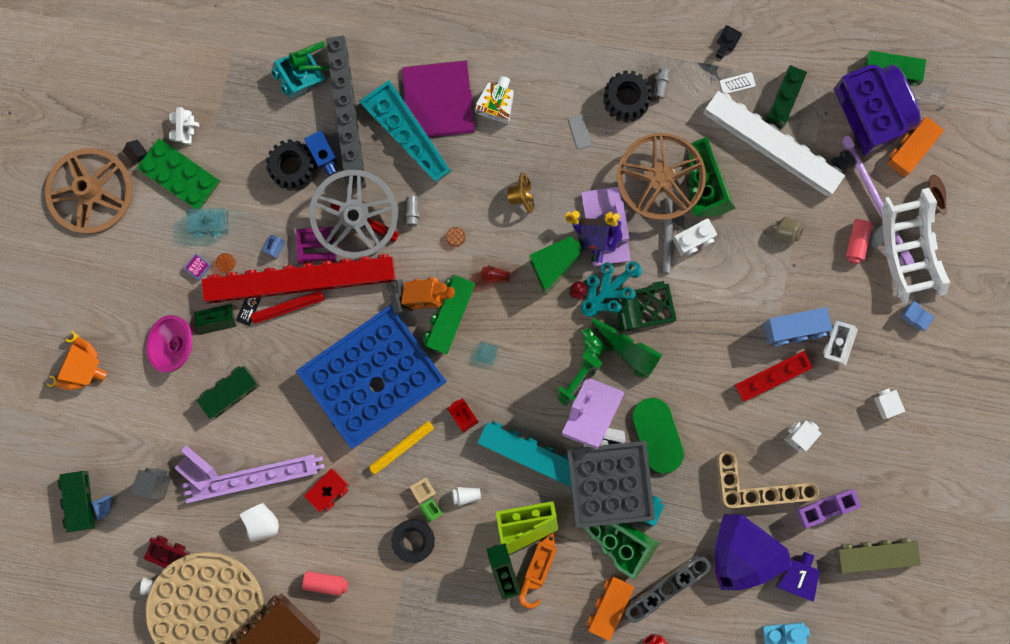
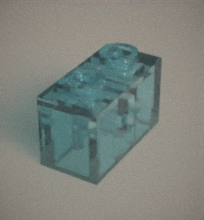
M225 208L186 209V232L192 235L193 238H203L204 235H211V237L215 238L223 237V234H228V211ZM209 220L211 224H208L207 227L204 226Z

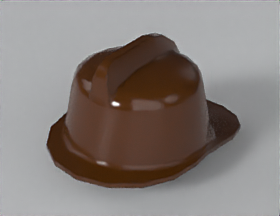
M931 175L928 188L937 201L935 214L941 213L946 215L945 186L937 175Z

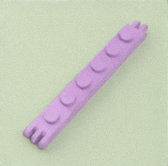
M313 454L220 475L203 491H199L191 483L182 484V488L190 487L191 489L183 492L184 496L192 494V498L185 499V504L318 474L317 470L323 469L325 466L324 464L316 466V462L323 461V457L315 458Z

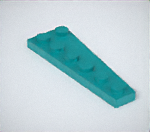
M390 80L359 101L436 183L452 172Z

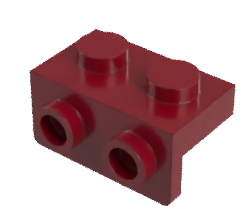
M157 535V537H150L149 542L151 543L143 559L166 568L172 562L190 554V552L185 550L186 547L179 543L170 544L167 538Z

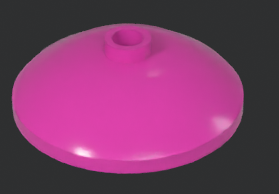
M167 315L160 318L151 328L147 338L146 351L149 362L160 372L170 373L181 368L187 361L192 349L190 327L183 318L175 315Z

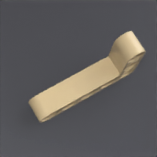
M729 451L722 452L717 456L720 499L723 506L727 508L812 501L819 495V489L813 483L740 489L736 456ZM724 455H728L731 458V463L728 466L722 463ZM727 474L733 477L731 485H727L724 482V477ZM808 486L813 491L810 497H806L804 494V490ZM788 488L793 491L791 499L785 497V490ZM768 490L774 493V498L771 501L765 498V493ZM748 492H752L755 496L752 503L746 501V494ZM728 494L735 496V502L732 505H729L726 501Z

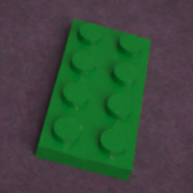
M159 138L137 167L143 174L198 212L221 182Z

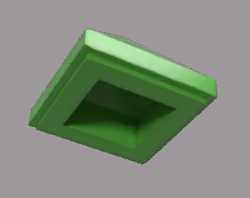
M432 498L419 506L422 515L429 522L443 514Z

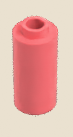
M862 219L854 220L845 256L849 259V262L860 264V261L865 260L873 228L872 222Z
M306 571L302 589L304 591L342 596L343 593L347 592L348 581H345L343 576Z

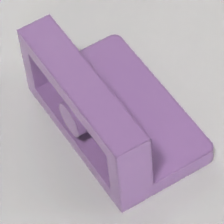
M186 445L181 450L185 458L175 469L199 491H203L218 475L208 463Z

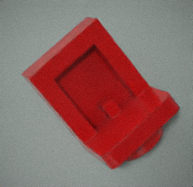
M463 398L453 402L447 408L463 433L479 423Z

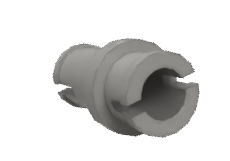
M658 68V73L654 78L656 82L652 94L653 97L664 98L666 84L670 79L668 77L670 70Z
M417 196L406 197V213H404L406 226H418Z

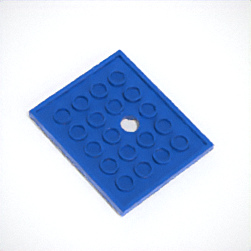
M391 305L296 370L299 377L352 450L447 383L399 315L394 314ZM373 378L383 379L385 386L382 391L374 392L370 389L369 384Z

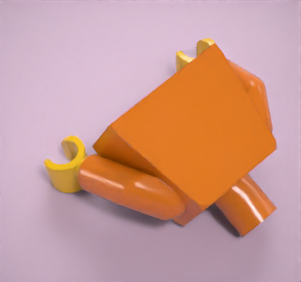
M70 331L74 335L72 340L66 338V341L71 343L58 375L49 376V378L54 379V383L47 384V386L71 391L82 389L85 385H89L92 378L103 382L107 371L97 368L100 362L97 359L98 353L88 341L79 337L75 332Z

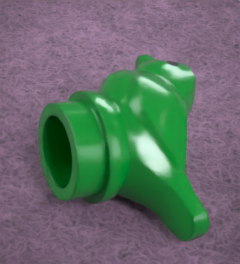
M591 328L580 331L583 335L584 353L587 350L598 358L601 351L612 350L613 347L606 346Z

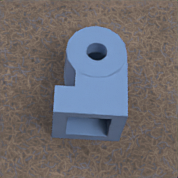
M913 301L908 304L900 318L925 332L934 320V317L929 312L923 310L920 307L921 305Z

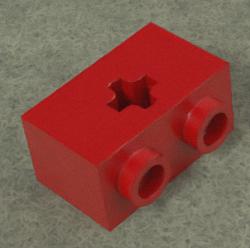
M331 468L304 497L320 513L324 510L328 512L335 505L333 501L337 497L341 499L349 491L347 487L350 484L334 468ZM325 488H332L331 496L324 495L326 493Z

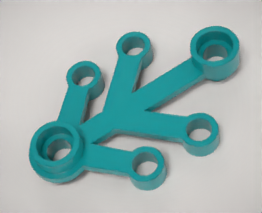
M609 262L603 263L601 266V271L604 273L601 293L596 296L600 280L595 275L589 276L587 278V284L589 285L588 299L582 303L581 312L587 317H594L601 311L619 312L621 305L616 300H611L608 304H602L605 299L632 300L635 297V291L630 287H626L623 290L616 289L628 278H638L642 274L643 269L638 262H629L626 265L625 271L611 284V275L614 272V267Z

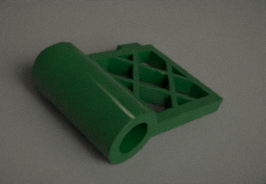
M664 281L653 282L652 287L635 289V297L632 300L614 299L621 305L620 311L617 312L621 332L677 321L669 284H665ZM665 289L666 298L663 302L654 296L657 290ZM644 293L650 298L643 305L638 301L637 294ZM651 299L660 304L656 313L647 307ZM662 307L669 310L671 318L664 319L658 315ZM644 310L653 315L650 322L643 323L641 315Z

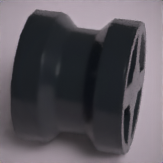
M846 150L841 151L838 157L831 159L832 165L841 169L842 174L847 171L848 167L855 165L854 158Z

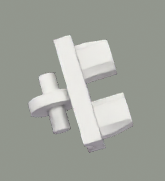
M177 107L176 112L169 114L170 122L176 125V130L169 132V139L174 142L191 145V135H194V129L199 128V123L194 122V116L191 111Z

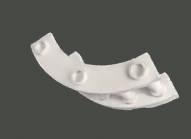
M929 188L921 190L920 198L917 201L894 206L890 198L886 197L884 206L881 208L885 244L883 246V253L888 260L895 284V293L898 298H901L903 305L907 304L910 293L934 288L939 296L946 295L951 283L944 270L942 261H937L935 254L938 246L936 234L931 231V223L935 222L937 201ZM919 208V216L916 219L895 223L896 213ZM919 227V240L896 245L895 231ZM919 247L923 249L925 257L923 261L900 266L897 252ZM920 269L929 271L930 281L907 286L903 273Z

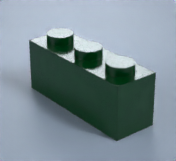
M789 65L766 117V123H771L781 129L785 126L806 77V71Z
M236 367L231 371L232 375L226 379H220L215 383L216 387L212 390L207 389L199 395L200 398L197 402L209 419H217L260 386L247 367Z
M78 471L59 474L58 488L62 492L60 505L61 509L64 510L63 527L66 529V533L95 529L89 472Z
M506 543L487 548L491 569L502 600L521 595Z

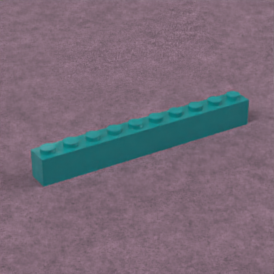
M495 421L486 423L478 441L479 445L572 488L568 455L562 454V456L555 454V449L546 445L542 448L537 445L538 441L527 437L526 440L520 438L519 432L512 429L509 432L503 430V425ZM652 495L655 520L644 522L656 526L665 505L661 503L662 499Z

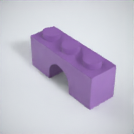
M846 489L797 508L795 512L801 527L809 528L833 516L861 508L855 490Z

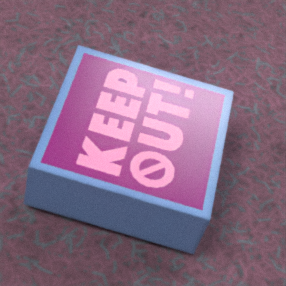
M195 253L184 269L198 280H201L212 265Z

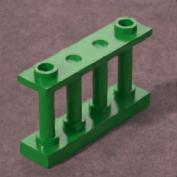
M586 350L579 362V365H581L579 372L566 389L561 386L558 388L556 393L558 396L557 400L565 406L567 404L572 406L576 399L572 394L587 375H595L603 362Z

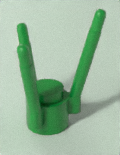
M325 41L289 53L292 67H298L299 71L330 70V66L305 65L308 62L307 54L324 48Z

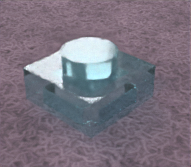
M480 342L475 361L494 365L498 346Z

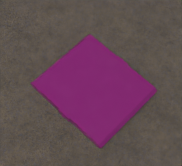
M467 60L402 67L405 93L404 102L428 137L475 133L471 103L473 95L470 90Z

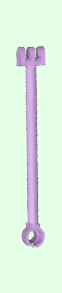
M845 136L842 144L845 150L854 158L855 167L883 219L881 208L884 204L854 148L855 145L851 137ZM898 232L895 234L896 245L904 243ZM908 250L899 252L901 256L898 259L901 266L915 263Z

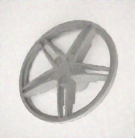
M344 170L325 179L316 189L310 203L309 217L315 236L325 248L343 257L359 258L371 255L387 244L397 225L398 209L392 191L379 177L362 170ZM354 175L357 176V199H351ZM349 176L347 201L345 203L320 196L324 188L338 178ZM360 176L377 183L385 191L389 199L362 203ZM321 199L339 205L340 209L337 211L318 203L317 200ZM382 203H391V206L369 212L367 208ZM316 206L340 217V220L327 239L322 236L318 229L315 218ZM392 209L390 228L385 237L379 242L367 218ZM341 224H343L347 228L331 245L329 241ZM366 226L377 245L373 246L360 227ZM354 228L370 249L360 252H348L335 246Z

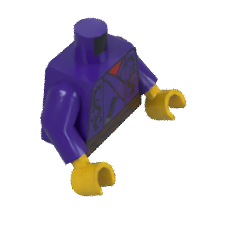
M573 211L572 215L571 212H568L565 215V220L568 223H573L572 226L579 238L582 249L592 251L591 262L602 263L603 253L614 252L623 237L621 231L622 222L618 221L620 215L618 213L612 215V212H609L605 215L604 219L581 218V220H578L580 217L578 211Z

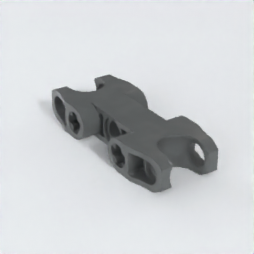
M693 556L650 589L642 592L627 603L624 610L625 615L631 623L640 622L680 591L691 586L706 575L711 569V564L705 556ZM702 561V568L696 571L695 563ZM681 574H685L684 581L680 580ZM666 583L672 586V590L668 594L662 592V586ZM648 597L653 598V603L650 604L648 602ZM633 607H639V614L636 616L630 615Z

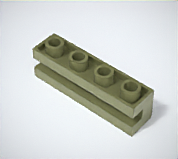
M900 538L897 543H892L891 540H881L878 545H872V542H862L859 547H853L852 544H842L840 549H835V554L839 561L837 570L838 573L842 574L921 565L918 542L911 541V538Z

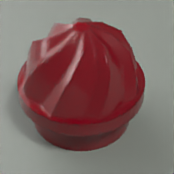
M581 281L574 282L569 287L568 295L582 301L583 297L587 295V287Z

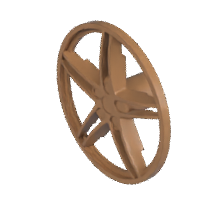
M669 133L649 134L633 142L622 155L617 171L618 188L626 204L639 215L653 220H671L690 211L700 199L706 181L704 163L698 151L685 139ZM656 140H660L663 162H657ZM663 140L673 141L683 146L690 152L693 159L668 166ZM653 141L652 167L626 163L630 154L637 147L646 142ZM694 161H696L697 163L696 165L686 168L678 173H676L674 170L675 168L684 166ZM624 166L647 171V174L644 175L626 170ZM698 168L699 186L695 196L689 201L677 186L675 180ZM623 174L648 182L637 205L630 199L625 190ZM672 187L687 203L686 206L670 190ZM650 188L653 189L655 193L644 209H641L640 206ZM661 191L681 208L679 211L670 214L647 212Z
M95 148L79 149L61 158L50 171L45 186L46 204L54 219L65 228L81 234L100 233L116 225L126 214L133 193L131 177L124 164L111 153ZM95 154L106 157L111 161L90 177L77 156ZM72 158L75 159L79 169L81 170L84 176H78V173L71 161ZM68 162L70 172L74 178L72 186L51 192L56 173ZM114 164H116V166L111 170V172H109L101 181L98 180ZM118 168L125 180L126 193L124 202L101 188ZM73 192L74 195L52 199V196H58ZM103 195H105L106 197L120 203L122 207H116L110 203L102 201L101 198ZM77 199V226L66 222L57 213L53 202ZM93 202L118 211L108 222L96 227L87 228ZM84 205H88L85 224L82 227Z

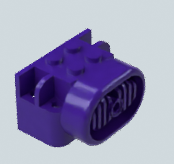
M874 64L868 65L844 75L833 88L864 157L871 151L886 147L888 144L895 142L904 133L920 125L921 114L918 103L905 75L896 65H888L884 68Z

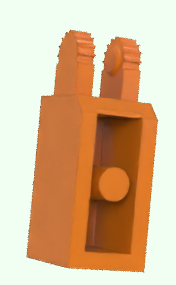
M429 277L427 280L413 279V281L405 282L401 304L413 310L439 308L443 304V299L452 298L455 291L452 287H446L447 285L440 283L436 278Z

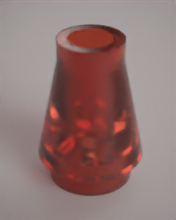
M490 265L487 267L483 266L481 282H486V284L509 282L510 272Z

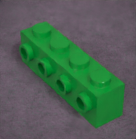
M455 274L447 277L444 283L447 285L446 287L454 289V296L450 299H443V304L430 318L429 323H431L429 331L426 330L422 341H424L423 346L445 355L449 352L476 284Z

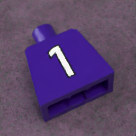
M803 552L800 562L791 559L793 566L781 574L775 587L814 602L820 570L811 567L815 556Z

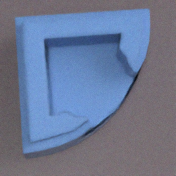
M111 495L91 502L97 520L103 519L110 512L112 507Z

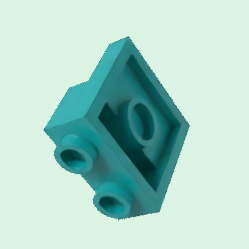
M307 54L308 62L305 65L317 66L311 54ZM289 55L274 61L271 70L273 78L275 80L279 79L282 84V93L285 96L288 95L290 99L307 93L309 88L325 81V77L320 70L299 71L298 67L293 68Z

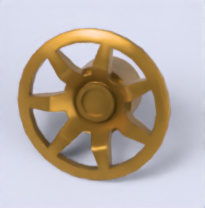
M524 172L520 173L519 185L507 188V195L511 205L523 203L527 212L532 213L534 211V202L532 203L531 201H534V197L528 194L532 185Z

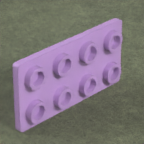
M612 187L582 192L585 218L604 219L606 214L612 212V215L618 213L620 215L618 221L622 222L621 231L623 237L616 246L615 251L604 252L603 262H592L593 266H602L605 262L615 264L630 261L629 234L619 188Z
M585 379L571 407L570 416L562 431V435L594 449H599L624 397V392L593 379Z

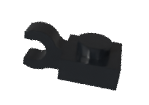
M726 25L716 42L721 46L715 57L722 60L728 49L733 51L743 33Z

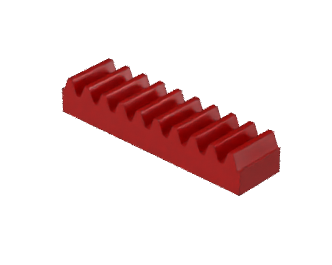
M802 351L734 386L742 402H745L813 367L805 351Z

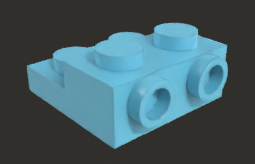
M803 622L762 626L765 644H807L806 638H810L809 628Z

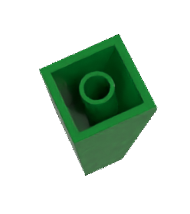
M572 236L529 255V261L545 295L556 286L579 260L580 250L582 249L578 240H574Z

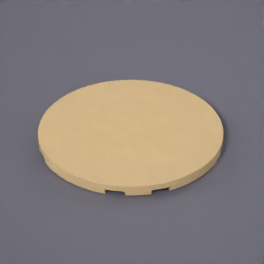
M196 552L175 560L156 578L147 597L146 624L154 644H225L231 637L235 639L241 627L246 623L250 624L254 619L253 616L260 609H265V602L257 579L240 561L222 553Z

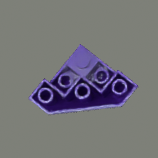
M742 514L723 515L714 549L715 574L721 590L739 591L759 586L793 566L788 548Z

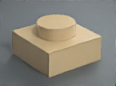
M427 477L410 486L419 504L436 494Z

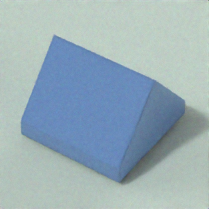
M270 234L262 252L277 259L286 242Z

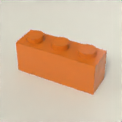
M927 116L920 122L917 128L913 129L914 131L910 135L907 133L900 141L901 147L899 149L895 148L888 156L891 159L887 164L904 178L911 173L944 132V129Z
M614 576L611 579L607 578L603 586L605 590L603 597L599 596L594 606L597 610L594 615L590 614L587 620L588 631L610 641L635 587Z

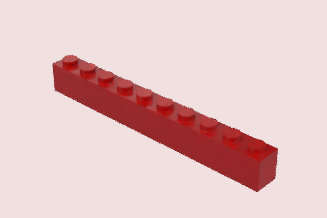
M382 254L374 259L365 256L359 257L357 261L341 259L340 263L323 261L321 265L314 266L313 263L302 264V267L294 268V265L283 266V269L275 270V268H265L263 272L247 270L245 274L229 272L226 273V276L221 277L218 274L207 275V278L202 279L203 299L207 304L395 282L394 259L392 256L389 257V254Z

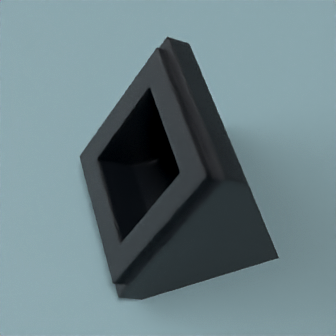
M138 140L127 142L123 149L124 154L134 166L143 160L148 153Z

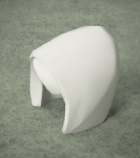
M264 503L258 504L240 514L247 529L246 535L251 542L268 539L278 534V519Z

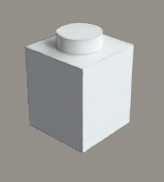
M889 388L878 392L879 396L874 398L882 419H888L905 412L897 390L890 391Z

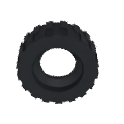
M417 519L406 520L399 524L391 537V546L394 549V553L401 560L408 563L424 560L431 554L435 545L433 530H431L428 524ZM410 531L420 533L423 538L422 546L418 550L411 551L404 545V537Z

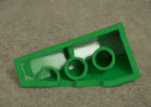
M706 136L690 143L700 154L706 173L703 193L692 208L694 216H720L736 209L708 137ZM689 152V160H690V159H693V156H692V155L690 154V152ZM696 161L689 163L690 167L697 164ZM698 168L690 172L689 201L693 199L699 186Z
M593 318L591 324L626 364L634 370L633 374L642 379L644 376L648 378L662 357V354L641 342L633 343L634 340L630 336L622 333L619 335L614 328Z
M626 523L583 527L591 538L595 539L602 547L601 550L605 555L607 554L611 558L614 566L633 580L636 579L650 561L659 544L650 536Z

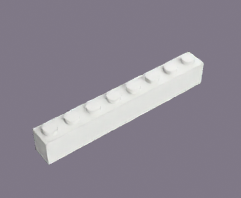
M717 91L703 113L828 198L834 193L845 177L841 169L836 166H830L823 157L815 156L807 146L797 144L792 136L784 135L778 131V127L771 123H766L759 114L751 113L744 104L736 103L725 92Z

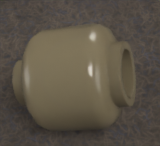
M783 217L781 221H776L773 231L776 232L775 237L777 240L793 244L795 241H799L803 228L799 221Z

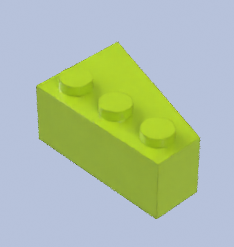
M554 501L496 511L501 544L506 543L509 554L558 530Z

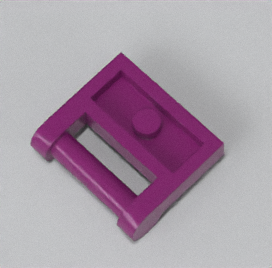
M334 227L318 229L322 236L327 239ZM312 228L296 229L298 264H304L306 261H337V254L330 250L328 253L304 254V249L324 248V246L319 242ZM335 234L329 241L331 245L336 241Z

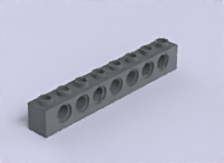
M345 36L326 38L343 170L365 171L347 41ZM355 175L353 176L352 189L357 188V176ZM344 176L345 185L348 188L349 176ZM360 176L361 188L367 187L366 177Z

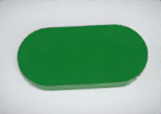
M657 398L642 400L634 409L633 423L639 441L646 440L649 467L662 474L671 473L681 465L684 451L670 408L664 401Z

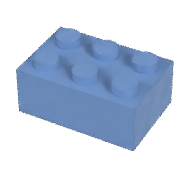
M827 307L770 318L763 323L768 345L774 344V348L789 344V341H793V344L801 343L808 340V337H811L812 340L821 339L824 336H828L827 333L832 330Z

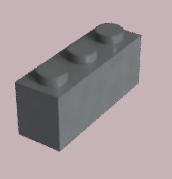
M146 467L145 470H138L131 493L148 499H165L172 476L166 475L167 471L158 468Z

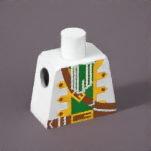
M500 76L497 85L493 83L487 84L475 105V114L509 125L514 91L508 89L509 78Z

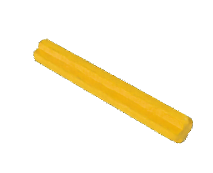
M429 421L425 422L369 466L370 471L373 474L380 472L433 431V425Z

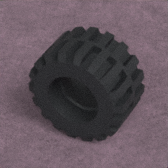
M628 70L623 71V74H620V72L616 73L615 77L612 76L609 83L607 82L603 103L605 104L606 111L610 112L609 115L611 117L615 116L617 121L623 119V122L626 123L628 120L634 122L636 118L640 119L647 112L652 98L651 85L648 86L649 81L647 79H642V74L639 73L637 76L635 71L628 74ZM625 88L632 89L636 92L639 99L635 104L625 105L617 99V92Z
M287 139V143L284 140L280 141L281 145L277 146L275 144L273 146L274 150L269 151L270 157L266 158L268 163L266 169L272 180L279 187L286 188L289 191L292 189L297 191L301 186L303 188L307 187L305 185L307 182H312L311 178L316 175L315 169H317V165L311 151L304 143L301 144L300 141L296 140L293 142L292 139ZM296 156L302 160L301 167L296 173L284 174L282 172V164L287 158Z

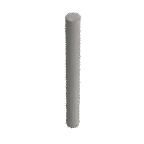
M666 197L665 214L672 213L673 201ZM672 219L664 220L663 273H670Z

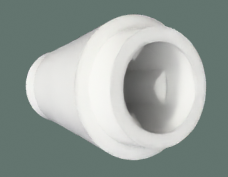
M456 487V489H452L453 504L461 506L481 500L480 488Z

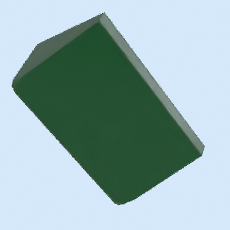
M232 304L194 312L195 327L200 335L236 327Z

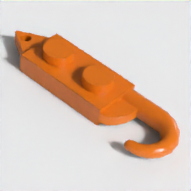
M553 533L543 541H539L521 585V595H518L520 604L527 609L537 607L541 601L537 599L536 602L530 604L526 601L525 597L529 588L539 589L544 584L557 551Z

